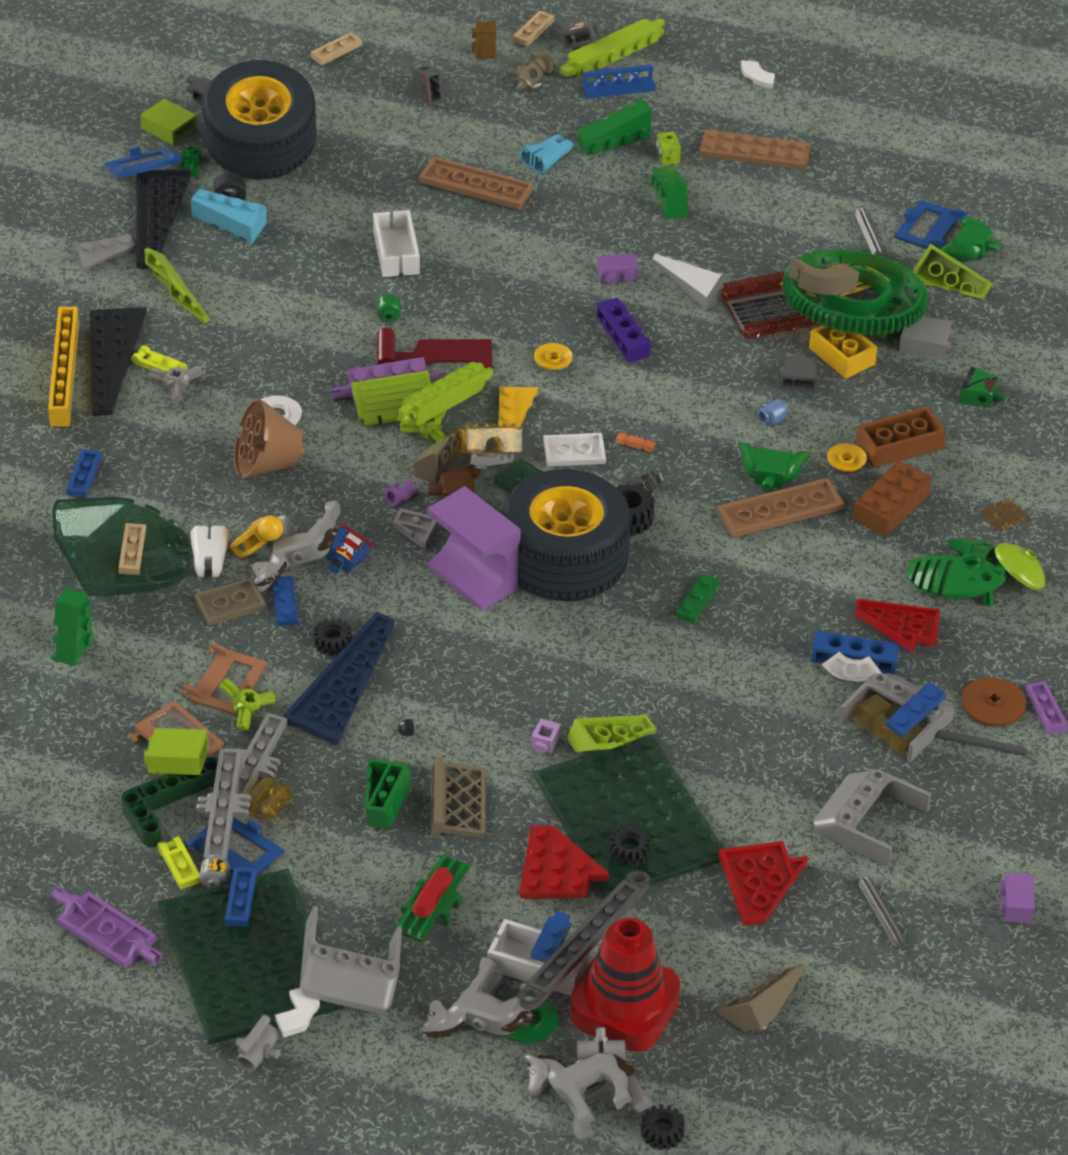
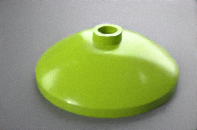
M1000 543L996 546L995 554L999 562L1015 579L1034 590H1041L1045 586V575L1042 566L1036 559L1037 556L1033 551L1011 543Z

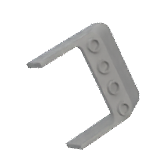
M892 673L873 674L841 705L839 724L843 725L875 691L903 706L921 688ZM942 701L925 717L930 723L909 744L907 762L911 763L939 734V731L943 730L953 719L954 708L950 704Z
M881 770L851 773L846 776L816 816L813 828L817 834L889 866L892 846L858 831L855 827L881 792L926 813L929 810L931 793Z
M314 906L305 926L300 980L301 992L312 999H319L376 1014L386 1013L392 1004L399 975L402 927H397L389 942L388 960L319 944L315 939L318 907Z

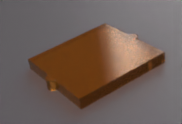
M1009 498L981 510V513L989 520L988 523H992L1000 532L1029 520V517L1021 510V507H1017Z

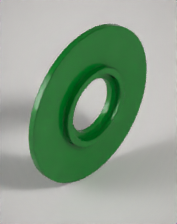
M518 995L512 996L507 1000L518 997ZM546 999L538 1008L530 1010L538 1016V1021L530 1026L523 1025L514 1033L506 1036L522 1043H534L546 1039L555 1031L558 1024V1013L555 1006Z

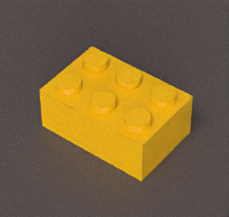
M824 325L811 330L809 348L845 379L875 365L877 346L862 334L833 330L829 327L826 328Z

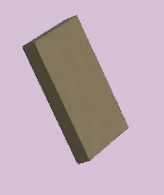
M253 578L193 594L207 626L267 609V604Z

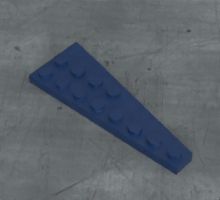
M376 612L286 711L283 717L287 718V722L337 746L394 627V619Z

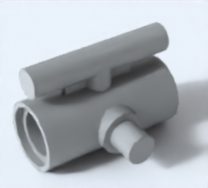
M266 1015L261 1017L245 1039L238 1037L235 1043L239 1047L238 1052L240 1053L236 1058V1062L241 1069L250 1073L256 1070L264 1057L277 1059L280 1056V1050L273 1047L280 1034L275 1027L268 1024L270 1018Z
M597 1027L594 1040H577V1061L587 1059L599 1053L615 1054L625 1060V1041L608 1040V1037H605V1027Z

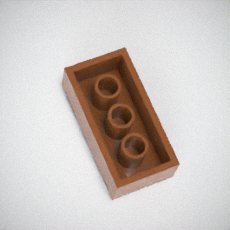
M924 407L858 425L855 443L864 450L867 460L875 468L897 462L898 460L901 461L944 449L946 430L929 407Z
M898 460L854 502L852 520L886 537L930 494L932 477Z

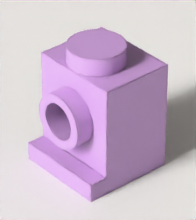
M540 718L531 736V748H534L539 754H544L545 752L552 753L557 742L560 740L561 724ZM544 729L550 730L552 733L545 732Z

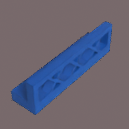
M651 64L583 72L585 96L589 99L655 91V84L652 79L653 66ZM643 71H648V76L646 77L638 75ZM625 73L631 74L628 79L622 78ZM608 75L614 76L610 81L605 80ZM588 77L598 78L596 81L588 83Z

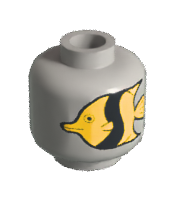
M212 855L204 859L200 869L201 883L211 890H217L226 886L230 873L228 861L219 855Z

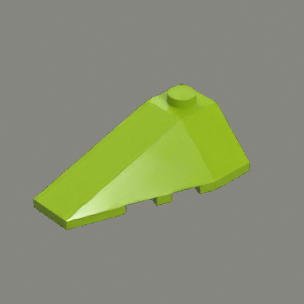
M932 244L929 245L913 269V273H916L917 277L921 278L924 285L960 292L963 295L984 299L993 285L992 282Z
M647 715L575 718L567 740L575 752L609 750L654 733L656 727Z

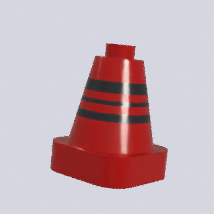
M630 917L612 923L604 935L596 956L571 993L570 1019L576 1028L596 1037V1028L605 1027V1037H608V1040H624L625 1050L633 1052L647 1050L656 1043L677 1010L680 996L679 977L674 971L661 965L652 931L645 923Z

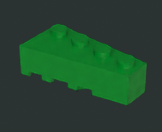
M641 97L636 100L637 103L622 107L623 110L614 114L612 112L600 122L597 120L579 129L577 144L589 156L649 138L652 108Z

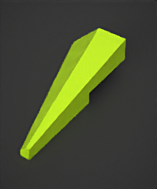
M150 248L145 249V263L152 268L153 275L169 287V296L204 324L211 321L164 254Z

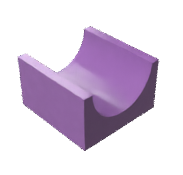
M466 486L427 508V515L450 532V536L442 550L432 560L427 562V568L481 611L519 589L518 560H520L519 544L521 529Z

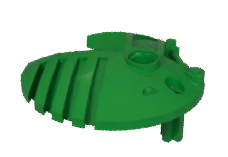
M948 540V546L963 554V557L949 555L924 556L910 561L907 567L910 583L914 582L916 589L919 590L921 588L923 593H932L934 597L940 595L948 599H961L982 595V605L992 606L994 602L993 590L1006 581L1005 568L995 554L997 545L982 540ZM994 558L997 561L996 565L991 563Z

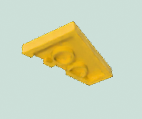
M508 386L499 388L498 431L519 430L528 409L532 406L533 400L538 394V387Z

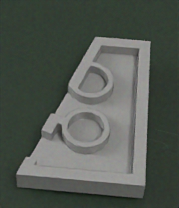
M131 234L76 244V250L86 272L91 270L90 267L97 264L99 266L103 265L105 261L111 258L117 259L135 251V244Z
M474 451L471 455V464H475V468L480 469L511 463L514 460V454Z

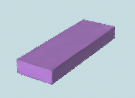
M1046 681L1025 685V690L1046 732L1053 734L1068 731V723Z

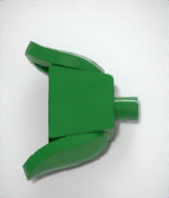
M966 216L961 219L963 228L953 240V243L940 248V250L957 261L968 262L974 259H983L989 251L998 252L1000 242L993 240V231L982 221Z
M749 443L738 444L746 473L754 478L755 484L762 485L761 488L765 492H771L773 487H783L784 483L794 480L812 455L806 451H798L793 455V452L755 447L754 453V449Z

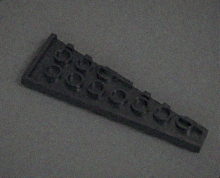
M191 169L150 170L137 174V268H150L145 263V249L150 248L159 253L162 252L190 181Z

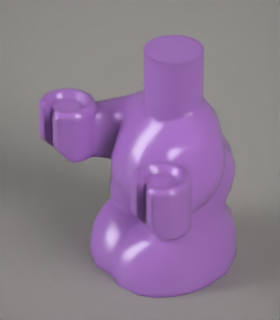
M414 479L405 480L404 486H400L399 482L390 484V487L384 490V497L387 503L392 507L397 506L400 502H406L412 495L417 494L418 488L412 486L414 485Z

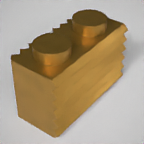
M476 21V28H472V38H475V42H472V52L475 53V58L496 59V21Z

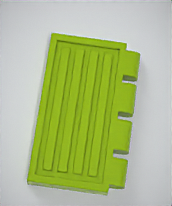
M428 370L352 382L351 388L359 421H363L365 427L378 425V418L381 419L382 424L397 422L398 410L402 406L403 399L431 384Z

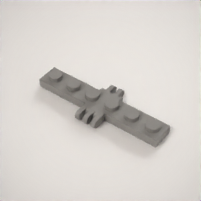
M267 713L247 750L242 749L237 794L249 795L258 777L269 780L273 779L281 761L270 757L288 724L287 718Z
M220 748L213 793L207 794V797H198L196 811L204 813L205 816L209 817L203 859L212 855H219L227 861L233 817L245 818L249 815L248 810L250 808L251 796L248 794H237L242 749Z

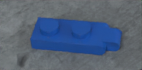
M556 911L554 917H548L531 951V959L545 963L560 948L571 928L569 914Z

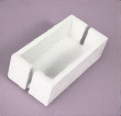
M410 210L393 211L392 229H390V212L373 213V233L382 277L399 276V273H403V275L420 274V255Z
M504 919L497 932V937L494 938L487 954V958L493 960L497 965L494 972L528 982L544 965V962L531 959V951L542 930ZM590 952L554 991L571 996L573 989L590 964Z

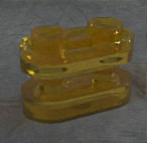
M268 776L264 777L249 794L251 801L249 802L250 808L248 811L252 814H256L259 811L260 818L271 821L272 818L275 819L280 809L291 801V787L283 783L276 787V780Z

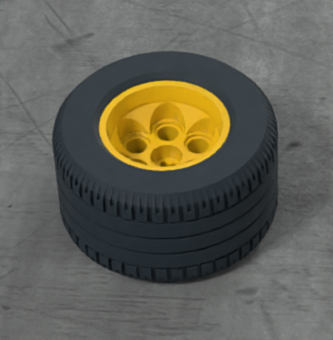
M268 60L245 61L220 72L207 86L202 100L205 144L213 160L228 172L252 179L275 178L287 174L302 165L312 153L317 137L315 96L310 84L293 68Z
M549 470L522 481L506 498L502 515L521 529L519 544L520 560H518V584L520 587L546 599L575 601L590 598L606 591L622 577L629 558L631 513L623 494L610 482L595 474L581 470Z

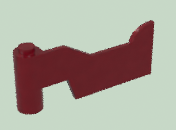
M382 328L376 334V365L424 357L426 366L433 363L475 362L482 363L484 368L490 367L493 369L492 340L420 339L413 352H396L395 332L390 328Z

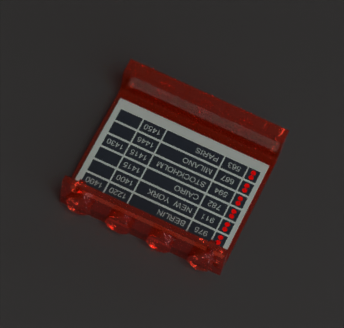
M785 271L723 284L721 299L744 340L816 326V322H812L810 318L806 319L805 315L801 316V312H796V308H791L792 304H788V300H785L782 285L780 284L783 281Z

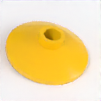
M547 343L535 350L534 360L542 368L558 370L567 367L571 363L572 352L562 344Z
M841 443L834 445L828 450L827 461L837 470L852 472L861 469L866 464L867 456L862 448L854 444Z

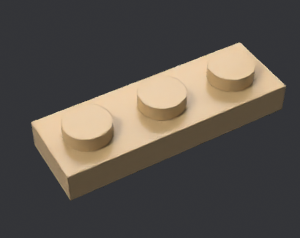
M538 11L513 35V42L528 47L554 22V16Z
M350 32L311 51V58L324 65L362 46V40Z
M125 524L119 574L140 575L146 524Z

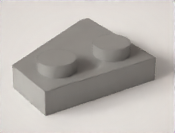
M402 508L399 509L393 520V527L424 549L438 525V522L427 514Z

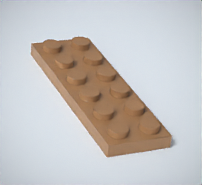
M705 129L699 156L806 170L811 144Z
M434 156L419 176V183L517 210L521 209L534 187L533 183Z
M826 478L717 506V513L732 537L735 538L844 510L845 504L829 479Z

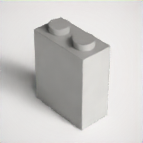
M922 316L919 322H915V325H911L910 328L905 327V330L902 331L899 351L945 359L946 352L950 353L955 330L951 329L952 321Z

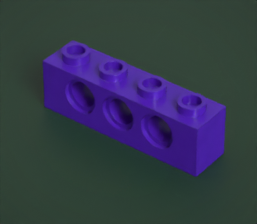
M618 297L597 303L596 317L628 363L649 357L652 347L651 341L643 334L642 328L638 327L634 317L628 313L625 304H622Z

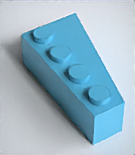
M198 189L191 199L193 217L210 225L219 226L220 230H227L237 238L242 237L246 239V242L250 244L254 242L267 224L266 206L202 189Z

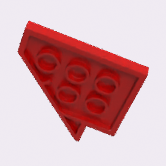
M857 599L855 616L909 651L914 652L915 644L925 647L936 646L940 609Z
M553 825L531 826L519 892L520 898H588L590 881H609L608 872Z
M783 841L719 849L718 856L743 926L763 924L768 920L807 865L808 856L789 858Z

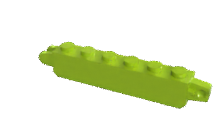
M642 19L596 40L594 43L570 52L568 54V62L560 67V73L566 78L570 76L580 78L583 76V72L595 71L658 41L659 37L664 35L665 31L662 27L665 25V21L663 19H656L654 21Z
M475 362L459 368L404 398L402 406L398 410L397 420L402 423L409 421L416 426L425 423L479 393L484 388L485 381L492 377L494 370L490 367L484 368L482 363Z

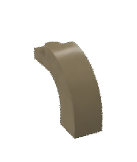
M798 258L791 260L789 277L799 282V288L824 295L844 294L856 289L859 276L858 271L845 264L835 269L825 270L812 267Z

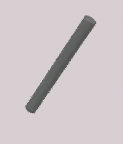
M944 730L939 731L938 738L1024 755L1025 747Z

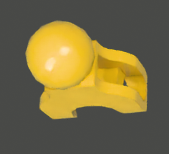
M276 516L261 517L255 520L247 528L248 530L237 537L229 547L237 557L244 558L265 545L268 541L279 539L284 532L283 523ZM242 543L245 546V550L240 549L238 545Z

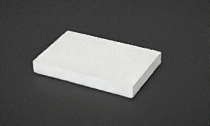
M602 433L543 435L546 466L606 464Z

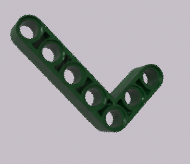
M206 758L200 775L165 774L123 792L121 796L123 814L145 846L156 847L157 843L162 842L161 823L153 810L214 786L218 758Z

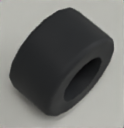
M233 172L223 173L215 179L213 193L245 201L246 182L239 174ZM226 189H234L235 191H233V192H227V191H224V190H226Z

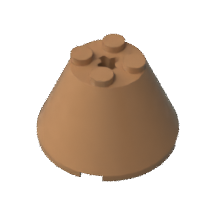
M256 399L248 405L239 426H242L240 438L236 437L234 465L237 475L242 476L244 479H249L294 468L298 458L303 457L305 447L302 445L303 430L297 428L263 400Z

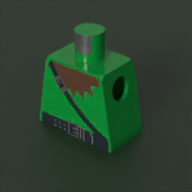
M971 366L960 388L959 403L989 408L993 399L1005 401L1008 390L998 388V376Z

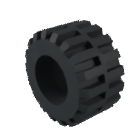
M626 483V485H618L616 488L625 497L631 513L630 534L631 536L636 535V533L642 534L644 530L647 531L653 524L654 496H652L650 491H646L645 487H639L637 484L631 485Z

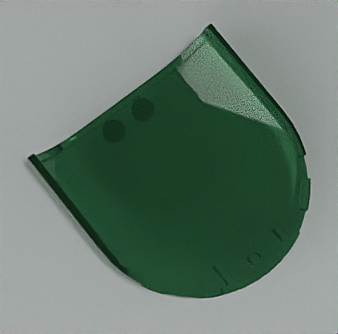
M122 497L56 500L52 508L54 539L88 596L104 597L154 591L178 584L187 576L193 564L191 563L193 551L188 537L172 519L168 522L159 516L161 511L148 504L145 507L133 504V499ZM126 523L146 524L140 575L119 574V562Z

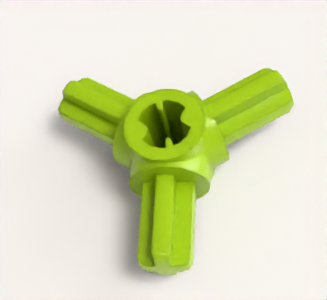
M446 411L419 426L411 422H401L400 432H419V436L425 439H434L437 442L446 436L442 432L441 420L445 416Z
M227 678L219 686L233 699L232 704H234V710L238 714L236 727L242 732L249 729L251 716L260 709V706L271 705L276 702L275 693L266 692L258 694L251 689L244 688L240 690Z

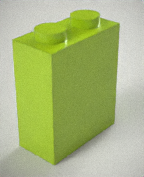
M166 99L161 100L140 115L142 130L172 145L197 129L196 114Z
M155 728L153 736L149 737L148 751L144 752V764H147L148 773L200 775L209 749L207 730Z

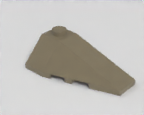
M472 422L464 423L423 450L420 456L416 457L413 462L414 476L436 484L440 479V475L447 470L471 438Z
M799 964L783 969L766 979V983L749 989V994L741 998L736 997L717 1010L718 1014L744 1032L754 1030L755 1033L767 1029V1024L775 1019L805 970V965Z

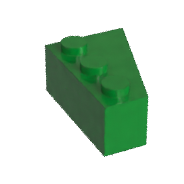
M674 166L652 168L650 184L655 189L666 220L688 217L687 183Z
M64 588L56 600L54 626H58L57 636L53 637V643L56 644V652L52 654L51 660L75 666L87 646L92 645L94 640V634H92L93 620L90 617L91 604L89 603L88 594Z
M368 759L365 812L369 827L390 830L413 784L409 764Z

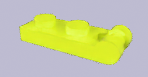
M142 345L138 349V353L131 357L133 364L148 370L152 368L164 372L171 368L187 370V364L151 351L145 345Z
M179 836L172 838V841L166 843L165 841L157 843L158 850L180 890L201 883L200 874Z

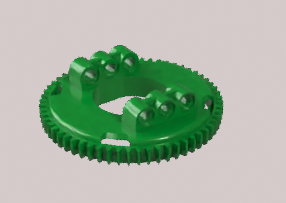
M833 248L832 250L825 249V251H822L820 249L818 252L813 251L812 254L809 252L807 255L803 254L798 259L818 269H826L821 266L823 263L835 262L874 268L879 273L863 267L849 266L859 272L858 282L873 286L868 289L879 295L876 299L856 300L839 294H817L816 297L805 294L806 290L798 287V281L789 277L790 265L785 270L782 281V292L784 293L785 300H788V304H792L791 308H796V312H801V316L805 315L806 319L810 318L812 322H817L818 325H824L826 328L829 327L833 330L863 335L869 333V335L883 340H887L890 333L894 331L899 332L900 329L905 330V327L910 328L911 325H915V322H919V319H922L926 312L928 303L926 286L921 278L917 277L916 273H913L912 269L908 270L907 266L903 267L902 263L898 264L896 260H890V257L884 258L883 255L878 256L876 253L862 252V250L856 251L854 249L853 251L848 250V248L846 250L841 248L835 250ZM908 287L913 293H916L915 298L910 297L906 291Z

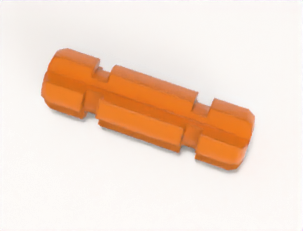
M621 432L616 438L617 444H626L628 447L639 450L644 449V451L650 453L653 452L655 447L654 441H645L643 438L632 435L628 437L627 434Z

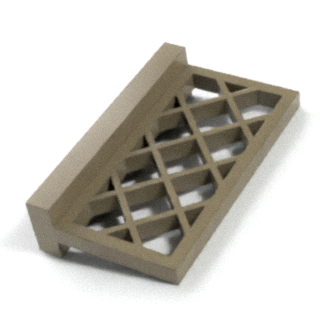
M435 756L431 770L430 837H439L440 833L472 837L485 836V768L444 763V757ZM447 771L456 772L458 776L452 778L447 774ZM477 774L480 775V778L473 781L468 775ZM463 779L469 785L463 788L457 782ZM453 786L458 792L452 795L446 789ZM473 788L480 793L475 798L468 793ZM462 795L469 800L464 805L457 799ZM451 802L458 807L453 812L446 806ZM474 805L480 811L473 814L468 808ZM463 812L469 818L462 821L457 815ZM452 819V820H454L458 825H457V826H447V825H446V822H447L448 820ZM475 822L480 827V830L471 829L468 824Z

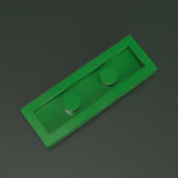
M701 573L677 609L675 617L695 624L720 586V580Z

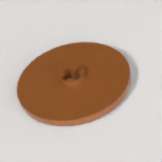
M985 677L974 680L965 687L961 701L964 711L973 720L984 725L996 727L1010 725L1018 721L1025 712L1026 699L1023 692L1015 684L1001 678Z

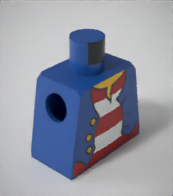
M342 523L338 529V534L331 543L328 554L325 556L331 562L328 568L333 573H339L341 569L350 573L369 555L375 545Z

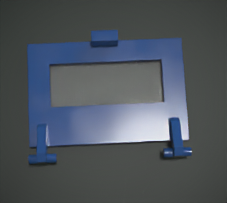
M137 146L128 149L130 152L129 157L106 162L105 166L115 176L123 178L180 163L181 156H177L176 152L172 153L166 147L141 153L140 147Z
M920 200L914 210L908 208L905 212L906 221L897 231L894 238L925 249L930 244L940 249L946 244V241L943 239L959 217L960 220L963 219L967 212L964 210H950Z
M233 817L227 858L231 873H233L234 867L256 868L258 876L284 853V849L259 834L261 826L253 820H250L246 825ZM208 826L187 842L185 841L183 843L184 846L193 852L197 849L204 854Z

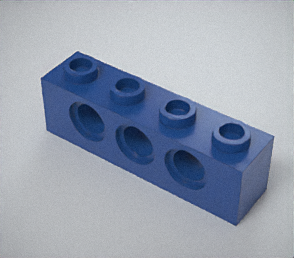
M816 630L811 662L823 664L840 651L845 657L853 660L870 656L882 673L895 674L900 644Z

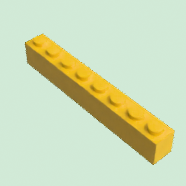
M58 307L48 406L50 427L70 426L79 333L78 307Z

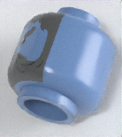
M778 398L769 399L759 406L758 418L761 423L768 426H774L784 421L787 417V406Z

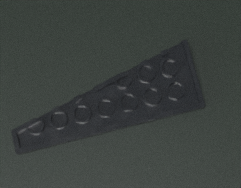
M146 307L90 310L93 416L113 415L119 392L122 389L123 380L126 377L127 368L130 365L137 339L140 336L141 327H143L144 319L147 315Z

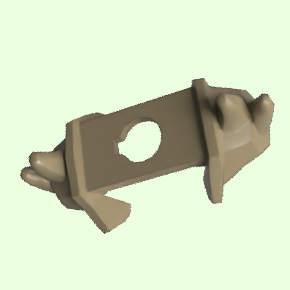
M529 52L532 62L528 66H517L519 84L515 88L516 91L524 89L535 90L541 86L540 82L536 84L544 74L550 75L552 73L553 58L549 53L541 52L535 54L534 52ZM529 70H533L535 72L536 78H531L529 76Z

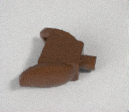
M475 465L454 467L440 475L438 484H428V495L439 496V500H442L464 486L476 494L474 480L480 475L481 470L480 468H475Z

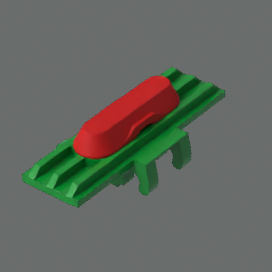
M442 854L427 879L418 880L413 894L407 903L401 906L400 911L403 916L394 928V932L398 926L402 927L403 936L423 942L439 917L443 920V925L448 926L451 921L449 911L453 904L454 908L458 909L462 903L460 893L455 891L471 865Z

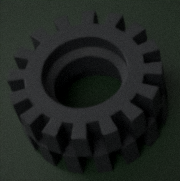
M331 618V621L324 619V623L320 621L318 626L314 628V645L324 655L328 652V656H332V653H335V656H337L352 639L351 626L347 625L346 621L341 623V619H337V621H334V618ZM330 635L339 636V638L329 639L326 637Z
M624 825V829L619 827L617 831H613L610 837L611 858H614L616 863L620 861L621 866H624L626 863L628 867H632V864H635V867H637L639 862L645 863V859L648 860L650 854V836L648 837V833L646 831L643 832L641 827L637 830L635 825H632V828H629L628 825ZM634 844L638 847L629 849L623 847L622 845Z
M659 1104L658 1109L654 1105L651 1106V1111L647 1109L645 1115L643 1114L641 1137L644 1138L646 1144L650 1142L651 1148L657 1145L658 1150H662V1146H665L666 1150H670L671 1144L675 1148L678 1146V1142L681 1143L682 1137H684L685 1119H683L682 1113L678 1114L679 1110L677 1108L672 1111L671 1105L663 1108V1104ZM657 1123H666L669 1124L672 1127V1129L669 1131L662 1132L656 1130L654 1128V1125Z

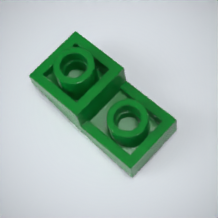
M196 147L184 148L181 154L179 169H191V176H197L202 149H197Z

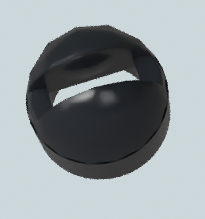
M405 719L399 723L398 731L402 736H414L412 719Z

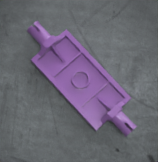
M424 357L348 369L349 384L343 387L331 388L332 400L350 397L354 401L351 388L352 382L426 371ZM445 369L428 372L431 384L447 376Z
M57 886L52 891L51 898L65 906L63 914L57 918V924L124 969L140 956L152 965H156L162 959V952L151 947L157 941L154 933L88 891L83 896L72 895L61 886Z

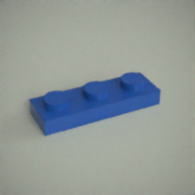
M81 450L66 489L68 496L87 498L102 459L101 452Z
M281 576L272 583L277 626L297 625L298 615L293 576Z
M929 681L886 721V727L903 738L946 698V693Z
M234 867L225 925L248 927L257 878L256 868Z

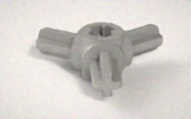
M195 366L186 371L181 368H171L167 372L152 368L149 378L163 382L164 386L168 387V390L171 392L172 401L179 403V401L183 400L185 386L189 385L190 380L201 376L203 371L200 366Z

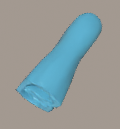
M554 135L541 143L523 147L520 151V158L522 163L543 174L561 157L571 151L573 143L569 139L564 140L562 135Z

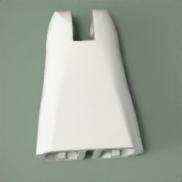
M195 526L191 530L190 537L196 574L199 578H204L205 571L212 570V577H219L223 568L230 532L225 526L211 527V539H209L208 527Z

